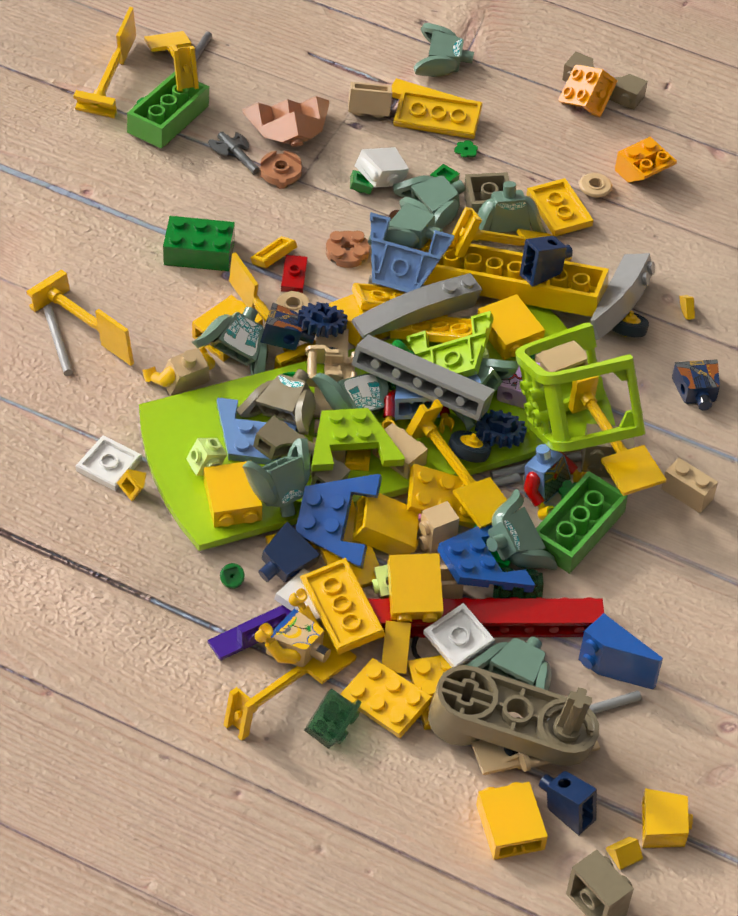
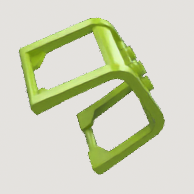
M583 323L525 344L515 352L523 380L520 381V388L523 395L526 396L527 403H524V410L528 416L529 428L554 451H574L646 434L633 356L628 354L597 362L595 352L597 345L594 328L591 323ZM575 341L586 351L588 365L558 372H548L529 356ZM613 372L621 381L627 380L632 410L625 412L619 427L570 438L565 413L570 410L568 408L570 397L563 399L560 384L599 376L595 395L597 401L606 398L603 380L600 375Z

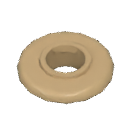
M599 173L586 174L579 181L581 191L591 197H604L612 191L610 179Z
M295 291L285 292L276 300V304L299 313L303 305L308 307V303H310L309 298L305 294Z

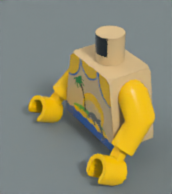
M205 347L195 348L170 358L162 373L157 372L155 366L143 369L142 372L145 382L152 381L167 389L170 396L209 382V370L215 367V360L208 354Z
M303 588L298 589L296 593H292L289 596V603L292 606H298L299 610L293 609L274 630L270 624L264 623L255 633L256 641L266 643L267 655L274 657L279 663L293 664L299 667H305L312 658L324 663L331 653V649L323 645V628L317 622L309 605L304 603L308 595Z

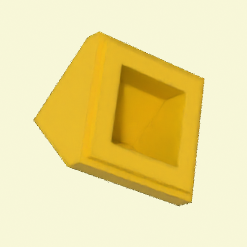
M128 469L117 482L131 501L135 500L144 488L146 473Z
M627 837L606 847V851L619 870L643 860L639 841L636 838Z

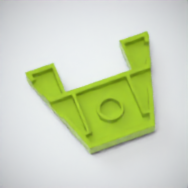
M491 311L471 316L472 335L429 347V336L426 331L408 335L406 339L416 356L464 377L473 376L479 372L494 316Z
M369 408L322 410L311 471L333 470L334 461L331 451L377 448L382 467L404 466L405 457Z

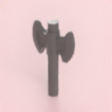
M220 132L217 136L220 141L213 139L208 141L210 147L221 155L228 156V151H230L254 175L260 171V168L241 150H249V142L240 133L235 132V136L231 138L224 132Z

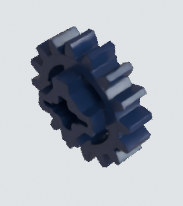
M317 302L316 305L308 303V307L303 305L302 309L299 310L297 320L301 330H308V334L315 333L317 337L329 338V335L337 337L338 333H344V330L347 328L348 315L344 314V310H337L336 305L330 307L329 303Z
M490 410V413L486 412L479 421H476L475 431H477V437H483L482 442L489 441L490 446L497 444L499 448L507 446L510 449L512 444L518 447L520 442H524L527 427L524 426V421H519V416H511V412L505 414L502 410L496 412Z

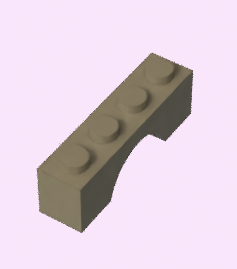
M575 51L564 64L562 80L568 81L575 65L595 68L593 58ZM632 74L614 77L618 81L609 100L635 110L645 97L648 81Z
M272 416L256 433L253 447L273 460L278 457H287L293 442L298 438L306 437L290 428L284 421ZM307 439L312 476L311 485L348 478L350 469L344 463L334 458L333 470L311 471L315 444Z

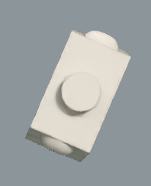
M396 147L362 149L355 163V167L374 187H389L402 182L407 177L409 171Z

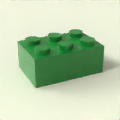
M169 216L163 244L164 265L229 272L235 243V222Z

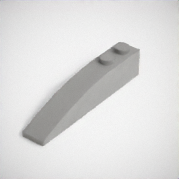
M650 253L624 254L591 318L596 340H599L612 330L632 310L643 295L647 285L650 283L651 276L655 273V263L651 261Z
M471 273L432 283L395 297L353 318L352 323L362 338H365L367 335L374 336L472 308L475 306L482 288Z

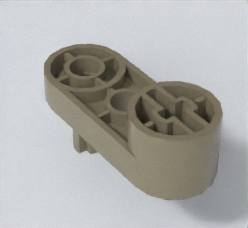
M456 666L444 672L437 683L429 707L428 721L432 731L441 740L451 745L466 746L471 745L472 742L483 740L557 765L572 766L580 764L589 757L599 737L598 720L589 708L592 703V697L586 696V689L578 687L577 692L570 691L568 697L473 666ZM508 712H516L523 718H514Z

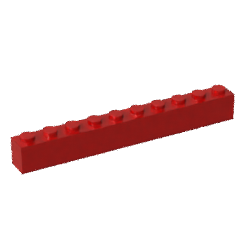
M592 597L443 598L442 617L464 603L493 638L583 637L584 631L604 613L603 598ZM367 598L385 633L386 621L397 622V620H391L390 598ZM422 619L412 620L410 622V638L415 636L427 638L423 634L424 629L435 622L427 623L423 622Z

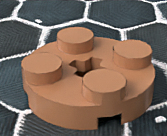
M277 151L270 152L261 159L260 176L268 183L276 185L279 189L287 188L288 185L295 183L302 176L301 159L289 151H284V154H277Z
M333 231L326 242V256L330 261L331 259L335 261L337 266L343 268L357 267L361 265V261L367 260L369 257L368 240L364 237L365 235L362 231Z

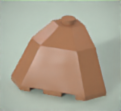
M315 96L302 103L287 99L276 105L269 106L258 102L242 110L243 114L264 138L290 144L292 147L302 146L303 142L312 139L322 132L330 103L327 99Z

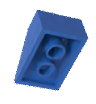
M603 613L584 631L578 660L581 661L584 667L591 669L598 675L653 690L657 684L663 658Z

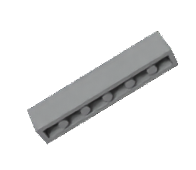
M367 335L357 344L352 365L432 401L438 399L443 406L477 421L489 410L495 391L490 387L371 335Z

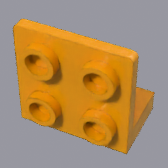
M575 65L562 90L559 101L583 107L594 116L601 117L618 80L603 69Z

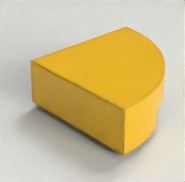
M689 295L679 296L683 316L687 320L694 319V298Z

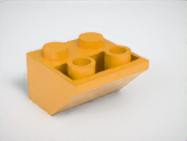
M648 137L618 151L615 171L627 182L639 181L677 164V160L653 138Z

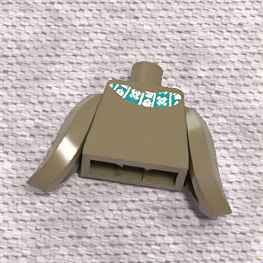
M298 369L293 377L280 374L274 380L261 384L237 408L236 412L244 418L253 417L261 413L271 418L275 416L281 421L296 425L299 434L308 435L316 405L314 394L306 383L309 378L308 373Z

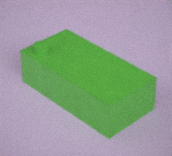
M173 72L127 112V133L162 149L209 106L210 86L198 81L199 89L192 87L178 92L175 72Z
M588 471L536 527L546 547L543 550L551 553L556 560L557 566L570 574L625 513L628 495L623 496L619 489Z

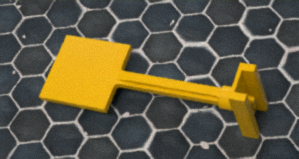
M129 7L116 35L117 49L111 57L98 88L94 93L75 91L73 98L77 99L75 110L115 119L117 114L116 99L106 97L105 93L118 64L124 65L136 38L133 7Z
M184 31L144 37L151 52L168 50L174 58L178 92L183 91L182 89L194 87V89H199L195 48L191 45V41Z
M465 207L452 233L455 238L449 247L456 249L455 255L457 257H464L472 240L524 246L526 239L553 235L524 229H517L516 233L519 236L480 230L479 226L482 219L473 208ZM572 257L565 259V261H571Z
M235 252L231 257L229 282L245 305L257 310L266 322L270 310L257 295L259 284ZM314 339L313 344L304 343L297 346L296 350L283 348L284 353L275 357L274 369L307 361L306 347L316 345V340Z
M59 270L26 291L27 295L32 299L29 307L34 312L51 302L61 305L90 327L96 329L99 332L103 347L130 366L134 364L129 330L100 309L95 311V318L65 297L63 294L70 291L66 272Z
M599 376L573 381L568 406L572 414L588 409L602 431L612 429L613 427L600 409L595 397ZM621 440L610 442L616 454L601 458L602 464L623 496L666 483L667 479L645 445L626 449Z
M438 399L434 400L429 409L424 404H421L408 425L406 432L414 439L424 436L430 437L465 484L463 487L454 489L452 493L480 529L492 525V516L497 508L507 501L506 497L491 477L475 481L439 434L434 421L443 407Z
M324 630L323 645L331 649L330 656L326 662L323 663L312 658L305 667L296 666L252 698L247 696L238 687L234 688L229 692L224 726L228 728L234 725L239 730L238 738L241 741L249 736L253 713L262 704L306 673L311 675L320 684L325 683L354 662L357 656L350 650L338 655L327 632Z

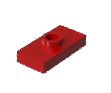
M286 255L281 292L295 291L303 294L308 257Z

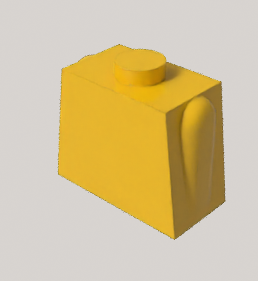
M645 788L641 802L642 848L685 847L689 830H692L693 814L688 813V796Z

